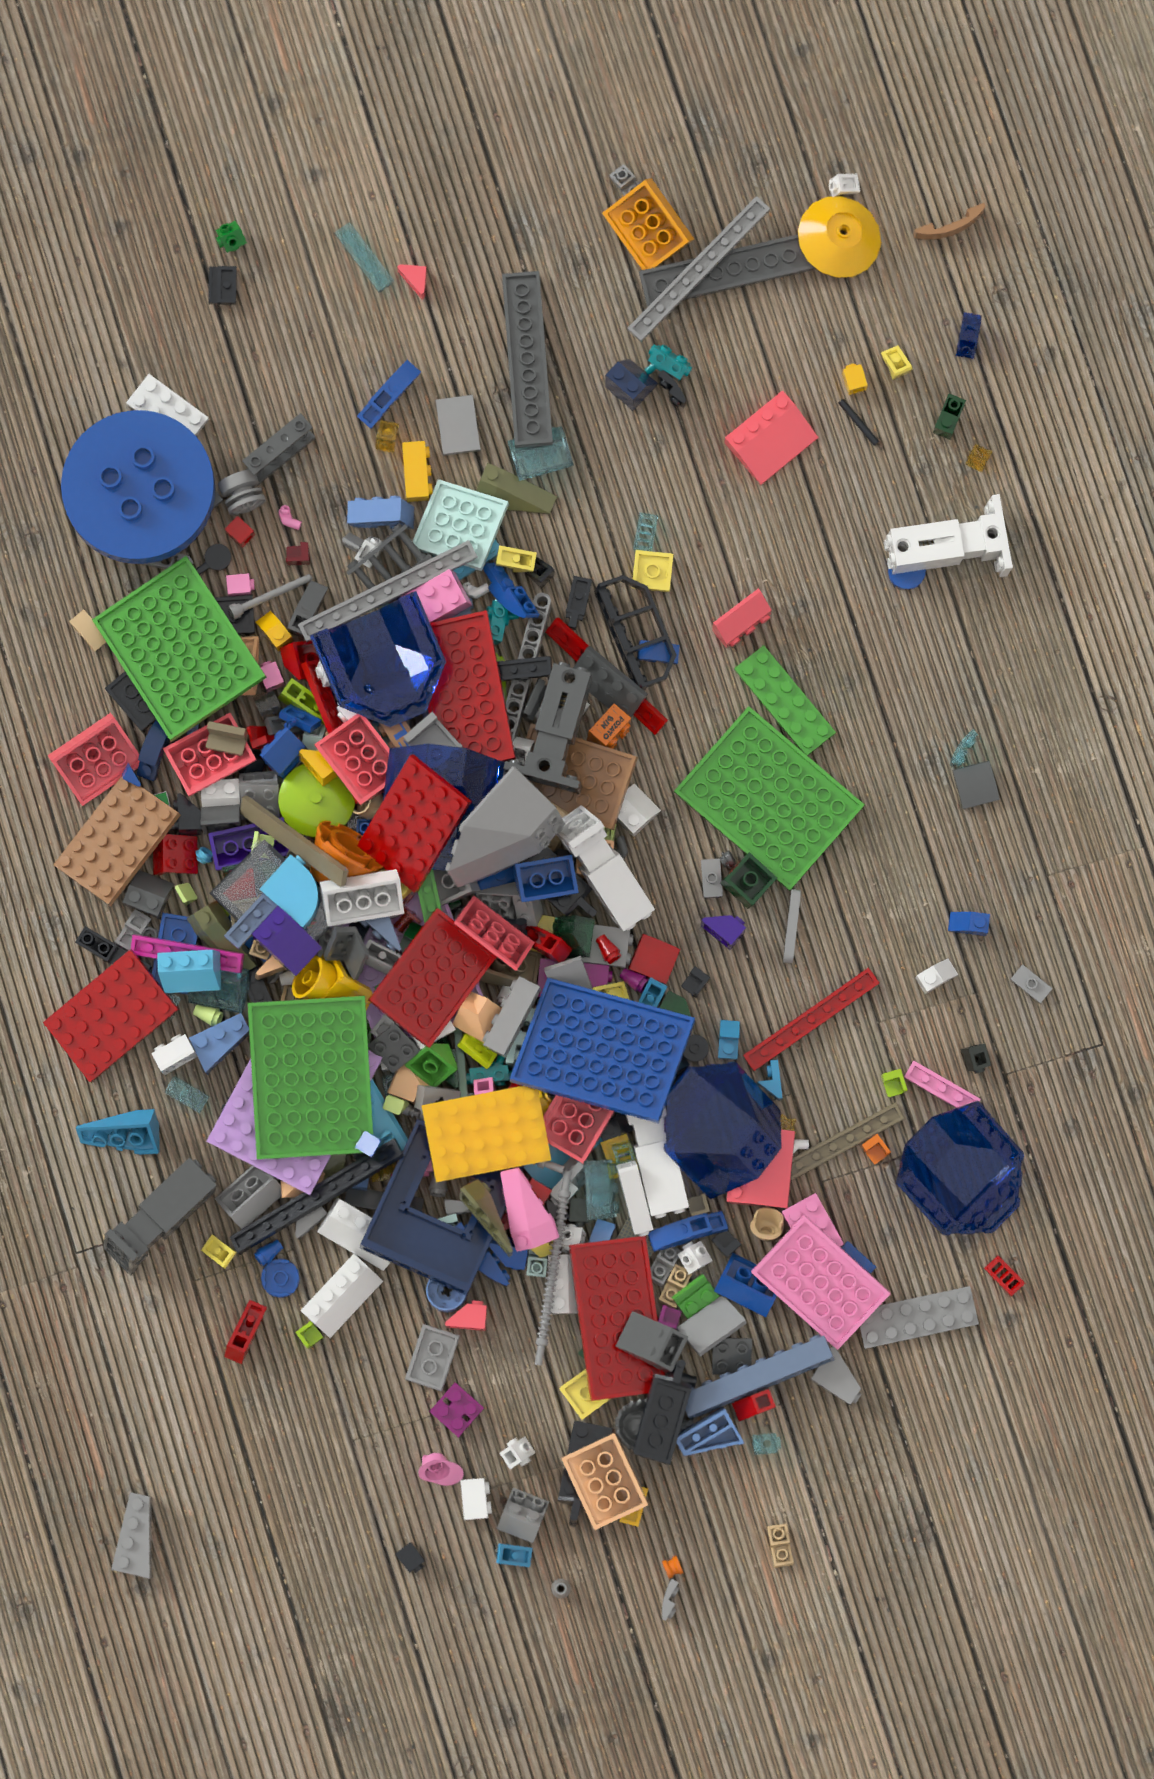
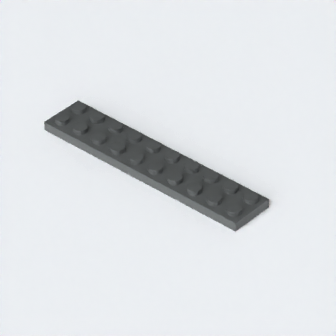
M798 234L732 249L683 300L816 270V268L807 261L800 249ZM695 258L639 271L647 307Z
M539 271L502 274L515 448L553 445Z

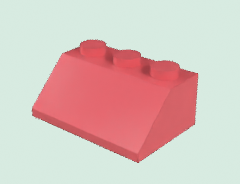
M759 588L713 622L712 631L726 648L730 645L731 647L735 646L741 641L740 637L744 634L748 636L756 629L755 626L757 624H764L771 618L769 615H771L772 610Z

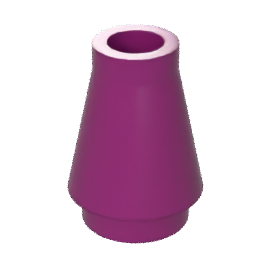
M624 968L620 974V978L635 992L643 993L649 981L645 975L633 972L627 968Z

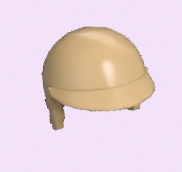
M381 793L361 806L357 804V810H354L353 813L364 819L372 820L385 798L384 795Z
M770 1207L759 1208L751 1222V1231L762 1241H774L782 1235L784 1217L776 1209Z

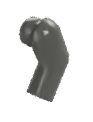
M624 836L615 838L617 844L616 851L624 860L628 854V849Z

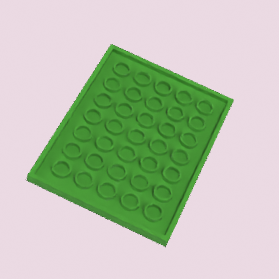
M187 556L92 619L171 742L267 678Z
M749 706L674 790L677 796L745 854L750 852L777 877L776 880L789 891L865 806V804Z
M365 996L248 1003L257 1159L363 1153L355 1148L364 1131L373 1135Z

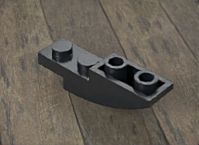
M86 926L75 941L76 944L110 965L127 952ZM142 961L145 967L150 971L152 966Z

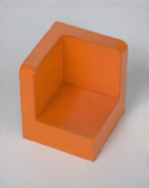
M878 1134L861 1145V1148L873 1164H877L891 1153Z

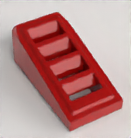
M996 1256L984 1268L1010 1297L1025 1284L999 1256ZM997 1263H1000L1001 1266L993 1272L991 1269ZM1005 1269L1006 1272L999 1278L997 1274ZM1010 1274L1012 1277L1004 1283L1002 1280ZM1016 1280L1017 1283L1009 1289L1007 1286Z

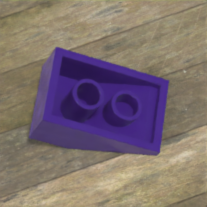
M279 906L252 933L253 939L295 976L322 949Z

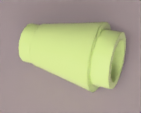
M197 1004L193 1011V1015L210 1026L221 1023L223 1018V1012L218 1008Z

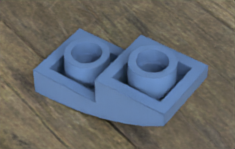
M597 1219L589 1243L611 1240L616 1224Z

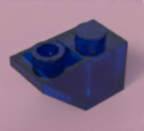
M963 312L956 356L974 359L982 315Z

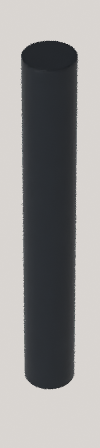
M845 399L840 400L838 404L872 445H877L880 441Z

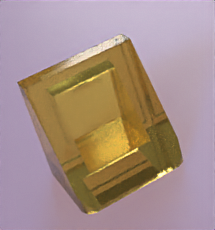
M975 444L968 456L966 465L982 472L992 451Z

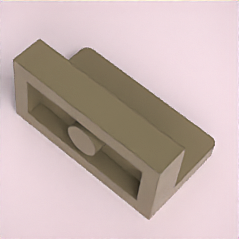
M208 722L207 730L209 736L206 743L207 749L239 756L243 755L248 739V733L245 728Z

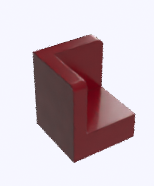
M300 542L301 546L286 547L287 566L310 565L308 542Z

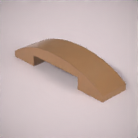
M985 203L967 209L966 218L935 229L932 223L914 230V238L935 240L955 235L967 229L980 218L985 210Z

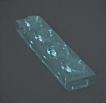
M350 222L334 232L335 236L378 293L394 283L393 278Z

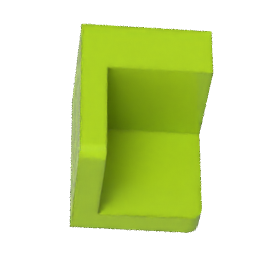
M901 1068L881 1075L887 1097L890 1098L908 1091Z
M312 1321L295 1332L307 1349L324 1338Z

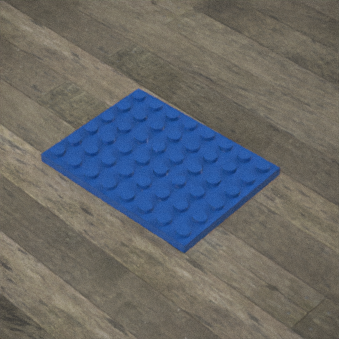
M547 977L510 1076V1082L659 1124L693 1029L695 1018Z

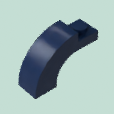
M157 719L151 726L142 745L136 774L153 782L157 779L164 754L163 748L167 747L170 743V739Z

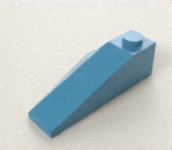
M155 1109L135 1110L76 1126L80 1143L98 1147H105L107 1145L116 1147V1150L123 1151V1149L132 1150L134 1154L139 1155L159 1154L160 1151L159 1122Z

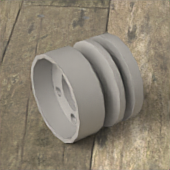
M243 470L229 475L218 483L222 496L230 497L225 501L226 506L229 507L228 512L230 515L250 512L266 502L265 496L261 495L263 493L262 489L254 488L258 485L259 481L257 476H254L250 470Z

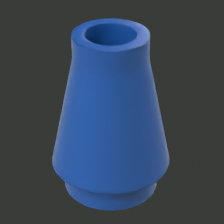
M276 1239L256 1249L257 1252L254 1253V1257L261 1266L268 1265L283 1249V1246Z

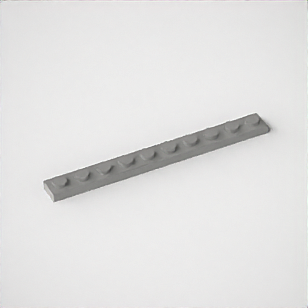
M756 196L642 312L627 330L642 342L770 211V208Z
M468 540L299 623L298 626L306 642L412 591L448 569L453 571L478 557Z

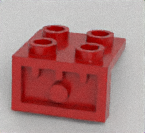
M166 834L153 851V875H163L166 873L197 874L198 860L195 853L198 850L197 836Z

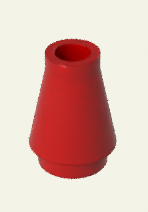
M605 934L596 939L603 959L608 964L616 962L621 957L620 949Z

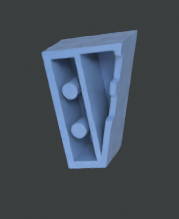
M390 496V499L372 497V500L355 498V501H348L347 523L354 528H378V526L390 525V528H394L399 523L401 525L406 523L408 529H414V506L403 500L400 496Z
M240 1013L189 1038L207 1075L249 1035V1027L244 1016Z
M722 1407L687 1427L686 1430L680 1431L676 1444L681 1453L686 1456L745 1443L727 1411Z

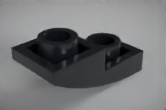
M662 370L658 375L659 384L666 390L670 389L668 397L673 405L677 407L680 405L684 408L686 406V399L682 390L674 379Z

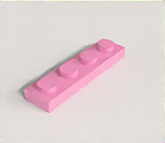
M914 1060L904 1076L906 1080L969 1116H972L981 1100Z

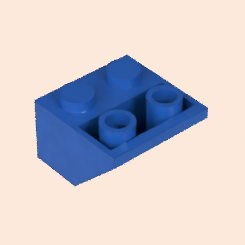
M287 727L279 730L274 737L275 739L270 744H266L260 754L266 765L282 779L300 762L299 751L301 749L308 750Z

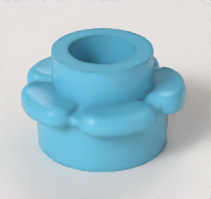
M200 847L199 850H196V859L200 863L212 862L213 854L211 850L206 847Z

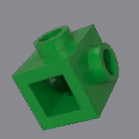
M236 220L229 224H223L219 229L215 230L218 235L215 239L219 247H224L227 253L236 251L240 246L247 243Z

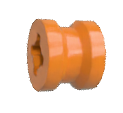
M676 1555L669 1561H662L669 1579L673 1578L676 1574H683Z

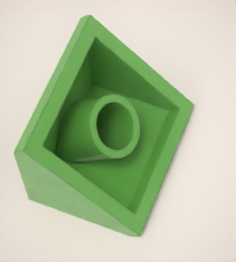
M433 1043L430 1048L425 1046L405 1064L409 1070L426 1084L437 1087L458 1068L449 1044Z

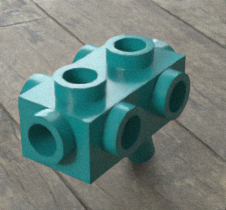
M653 344L648 353L651 355L648 361L652 364L645 368V372L650 375L656 369L660 372L664 370L681 380L684 376L687 377L693 367L690 366L691 363L687 362L688 359L686 357L674 354L668 346Z
M493 600L486 610L489 615L494 646L502 642L505 626H508L509 620L519 619V616L508 612L497 600Z
M498 1054L496 1062H493L488 1069L485 1067L469 1068L470 1073H466L467 1085L473 1086V1080L493 1077L495 1087L506 1086V1083L510 1081L512 1069L508 1070V1065H503L505 1057Z

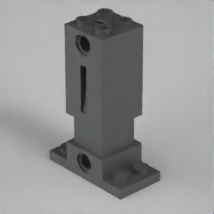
M559 662V664L553 663L535 726L537 739L533 752L528 751L524 766L522 762L511 760V762L505 761L503 769L506 773L514 766L529 781L577 794L581 793L582 785L577 780L578 778L566 775L568 766L565 760L570 744L575 745L593 682L592 675L588 672V669L583 667H577V669L570 668V664ZM570 678H574V679H575L574 682H572V683H567V680H568V679H570ZM544 766H550L548 771H541Z
M189 1157L139 1204L138 1213L126 1224L121 1221L113 1230L110 1228L105 1233L103 1249L130 1276L136 1271V1267L148 1257L149 1249L161 1237L166 1240L215 1193L217 1186L215 1178L209 1173L206 1175L202 1170V1165L197 1160L193 1161Z

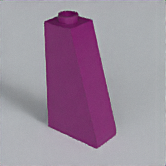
M540 958L538 986L542 990L537 999H540L547 980L544 968L557 964V962L551 959ZM584 963L593 988L608 985V982H612L613 971H609V965Z

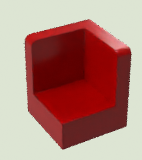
M239 516L225 528L226 534L241 548L255 536L254 530Z

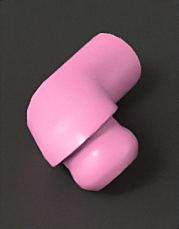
M281 506L279 517L282 524L299 530L302 521L292 518L289 506Z

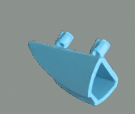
M372 1079L370 1088L373 1136L382 1140L378 1147L394 1138L403 1151L408 1138L393 1113L383 1109L385 1099Z

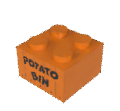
M614 703L589 730L587 741L614 749L617 746L618 739H623L629 733L631 717Z

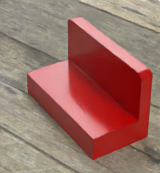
M266 726L247 727L252 749H263L266 744H270L275 739V735L268 734Z

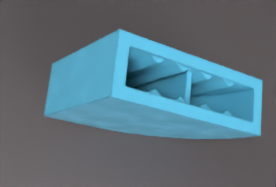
M290 854L260 890L291 916L303 929H306L315 918L319 908V888L313 875L304 867L306 862L298 855L294 858Z

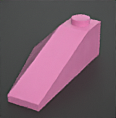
M520 1168L501 1171L510 1232L516 1251L536 1248L559 1238L554 1218L550 1213H547L541 1199H538L532 1191L531 1184Z

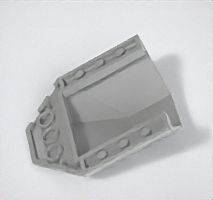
M512 766L460 825L459 831L461 835L459 840L457 839L454 842L451 854L454 856L452 862L447 863L446 871L458 888L495 875L540 853L544 848L548 847L552 838L562 831L565 822L557 808Z

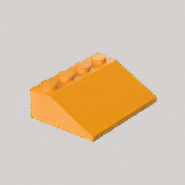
M652 178L644 180L602 213L642 270L657 267L694 240V237Z

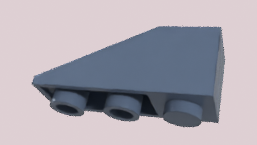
M389 916L358 921L365 928L369 926L373 930L372 934L378 940L383 939L386 941V947L389 950L397 951L399 954L402 953Z

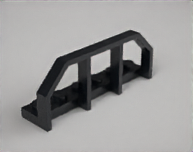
M625 575L599 583L594 593L630 679L644 691L647 687L664 682L676 658V653L648 586ZM619 582L643 591L648 606L619 616L617 607L612 604L611 592L606 587ZM651 611L662 637L633 647L631 641L627 640L625 635L626 628L620 621ZM664 642L670 655V660L664 674L659 678L647 681L646 676L642 675L640 671V662L633 653Z

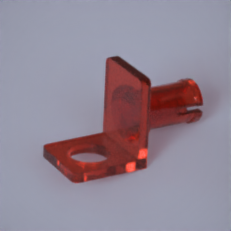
M412 891L404 900V914L393 924L401 933L412 921H416L419 924L423 922L406 906L417 892L414 893Z

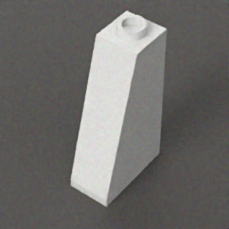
M635 1160L618 1164L616 1168L634 1235L638 1234V1236L648 1235L649 1231L653 1230L638 1166Z

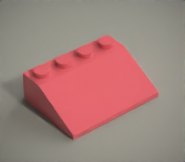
M782 390L725 437L724 443L757 482L762 485L819 437L797 406Z
M361 711L314 744L360 806L390 789L403 768L401 762Z
M111 713L47 755L82 806L116 784L128 763L135 771L138 769L140 762L138 760V751Z
M231 713L213 721L238 727ZM206 725L168 745L163 750L190 797L257 761L248 743L246 742L242 756L207 749L206 743L209 732Z
M475 896L461 910L454 922L455 925L515 971L519 968L535 943Z
M556 1095L543 1116L548 1144L585 1164L615 1111Z
M734 1124L727 1202L740 1205L788 1208L795 1131Z

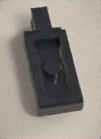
M578 576L573 577L566 608V618L570 619L568 627L572 630H576L578 620L583 621L592 579Z

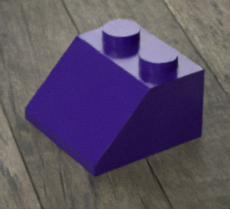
M732 915L705 917L701 921V927L729 950L733 948L746 930L745 922L738 916L735 918Z

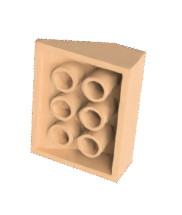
M616 1432L561 1458L594 1530L649 1504Z

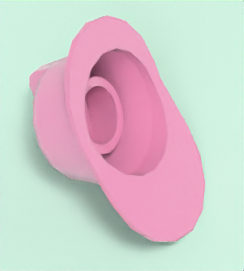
M440 1453L423 1455L422 1466L418 1471L419 1477L422 1480L445 1486L458 1483L464 1475L460 1465L448 1461Z

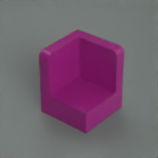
M663 1305L658 1322L676 1330L682 1311Z

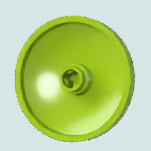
M304 764L296 767L286 776L279 790L278 803L281 815L286 824L302 836L315 838L317 827L322 821H331V825L338 826L339 823L346 826L355 809V800L339 777L322 786Z

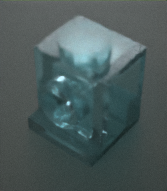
M776 1433L752 1435L754 1455L778 1453L777 1449H781L780 1437H776ZM769 1440L771 1442L770 1447L766 1448L763 1442Z

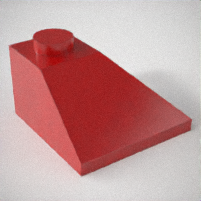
M323 639L310 640L308 642H292L280 648L284 667L298 680L306 679L301 666L302 663L312 660L320 661L321 658L327 656Z

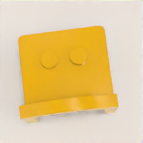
M323 954L321 957L315 956L297 976H294L292 983V993L299 1000L365 996L366 1011L370 1005L368 1001L372 995L370 987L348 976L340 960L326 961Z

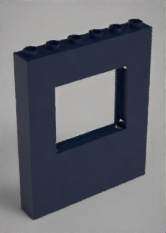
M417 1119L404 1147V1157L399 1159L362 1239L360 1249L467 1296L493 1237L473 1214L464 1231L409 1207L428 1164L432 1160L424 1119L422 1121ZM524 1166L470 1176L485 1182L491 1191L489 1193L500 1219H502L506 1210L500 1172L514 1168H520L523 1172Z

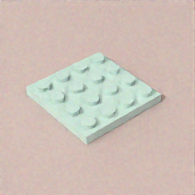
M438 479L412 542L421 552L437 556L469 540L478 558L464 566L482 571L509 502Z

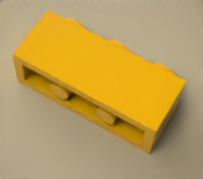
M425 441L402 442L407 502L429 501V495L433 493L432 483H428V476H431V465H427L426 459L430 458L429 446L426 447Z

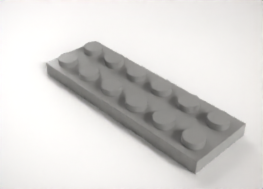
M968 1286L880 1305L859 1328L864 1349L974 1326L979 1323L971 1287Z

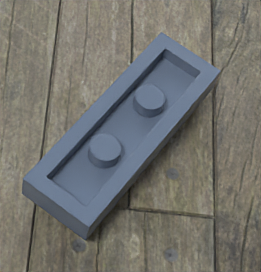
M263 893L228 930L224 937L239 950L278 905Z

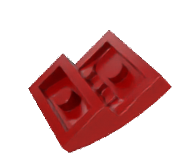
M642 934L628 969L653 978L662 984H667L680 949Z

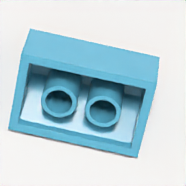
M198 950L157 953L158 974L166 994L221 990L220 951Z

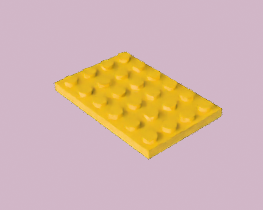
M520 1086L422 1105L436 1182L551 1160L537 1089Z

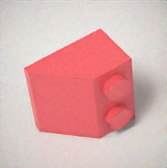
M471 1301V1304H466L446 1321V1327L486 1331L487 1305H484L483 1301Z

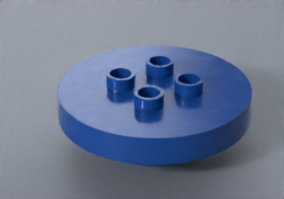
M133 410L116 413L96 422L78 438L71 448L63 467L61 492L67 516L78 535L87 545L112 560L130 564H146L162 561L176 555L199 536L206 526L214 506L215 477L206 450L191 430L167 415L146 410Z

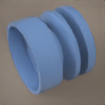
M430 1279L428 1280L426 1294L434 1308L448 1313L462 1307L466 1301V1295L453 1290L450 1292L451 1296L447 1297L446 1294L442 1295L446 1286Z

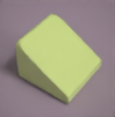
M189 883L175 886L184 905L197 900V896Z
M387 1095L383 1109L400 1115L409 1106V1101L393 1095Z

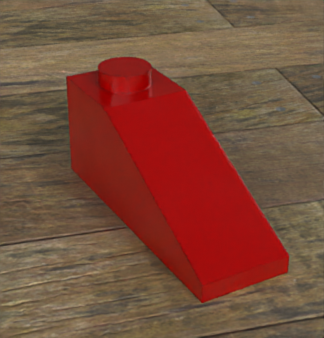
M527 926L525 928L528 932V938L535 942L532 948L557 963L565 961L572 951V948L562 938L538 926Z
M249 1300L226 1346L225 1358L239 1364L243 1363L267 1310L266 1306Z

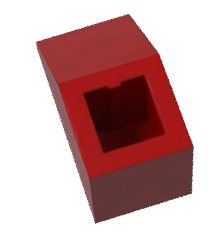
M769 1389L732 1403L739 1422L776 1408Z

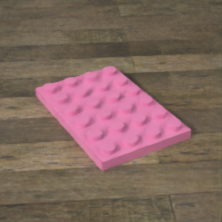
M805 1215L797 1221L751 1271L753 1275L821 1336H825L827 1341L837 1350L891 1294L889 1290Z

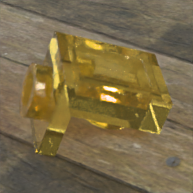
M380 421L376 436L377 450L395 451L399 423Z

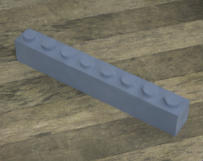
M820 1335L813 1336L807 1343H796L788 1351H777L771 1358H760L755 1361L756 1364L741 1366L735 1373L727 1372L720 1375L718 1380H707L701 1384V1387L696 1389L692 1387L686 1407L688 1417L690 1419L697 1418L834 1361L835 1358L826 1337Z

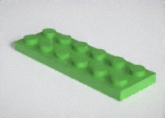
M764 645L734 668L735 672L782 729L807 756L836 734L835 730Z

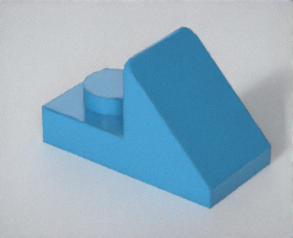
M650 978L638 1002L658 1007L668 986Z
M720 1020L718 1059L737 1060L740 1021Z
M771 1060L770 1066H767V1076L771 1077L772 1080L757 1081V1085L775 1099L782 1100L778 1060Z
M499 1544L496 1563L530 1567L532 1548Z

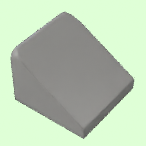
M348 533L342 538L343 545L358 553L364 542L363 539L352 533Z

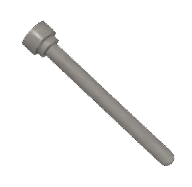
M307 574L241 605L239 603L227 606L228 612L233 620L238 619L244 614V611L310 582L312 576Z

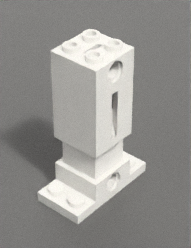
M1000 495L991 496L986 504L987 506L984 507L985 515L980 516L978 521L959 524L958 519L890 529L888 535H886V540H884L885 551L889 553V558H887L888 569H892V574L959 565L962 559L981 557V561L996 559L997 561L994 562L995 571L999 572V577L1008 576L1013 566Z
M582 805L563 817L565 825L562 831L556 835L564 847L577 857L581 863V866L578 867L612 921L621 930L625 931L632 929L639 920L648 918L655 908L621 855L610 847L604 839L608 835L603 829L604 825Z
M665 1107L659 1124L626 1115L627 1123L633 1126L637 1144L633 1145L648 1210L650 1215L655 1218L667 1216L666 1213L671 1211L674 1214L686 1211L685 1208L689 1207L673 1138L667 1135L663 1118L667 1116Z

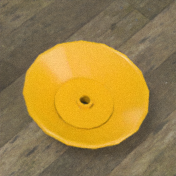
M843 196L825 197L811 204L801 217L798 228L800 249L807 261L821 273L836 278L854 277L866 271L877 259L881 245L879 226L872 213L858 201ZM840 230L845 231V235L841 234Z

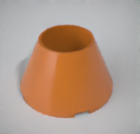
M331 821L319 823L314 844L348 868L347 877L376 873L383 869V866L378 864L374 858L357 847L362 838L361 834L340 823L338 826L331 825ZM311 866L310 873L319 884L322 881L330 880Z

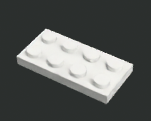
M150 374L147 375L126 402V405L133 410H146L167 415L182 423L195 436H197L209 420V417Z

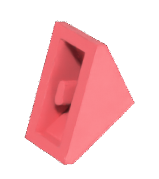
M398 265L397 270L402 278L421 299L425 298L426 266Z

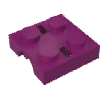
M455 1382L429 1412L459 1438L483 1411L484 1407ZM445 1398L451 1401L449 1406L443 1401ZM465 1415L470 1418L468 1423L463 1419Z

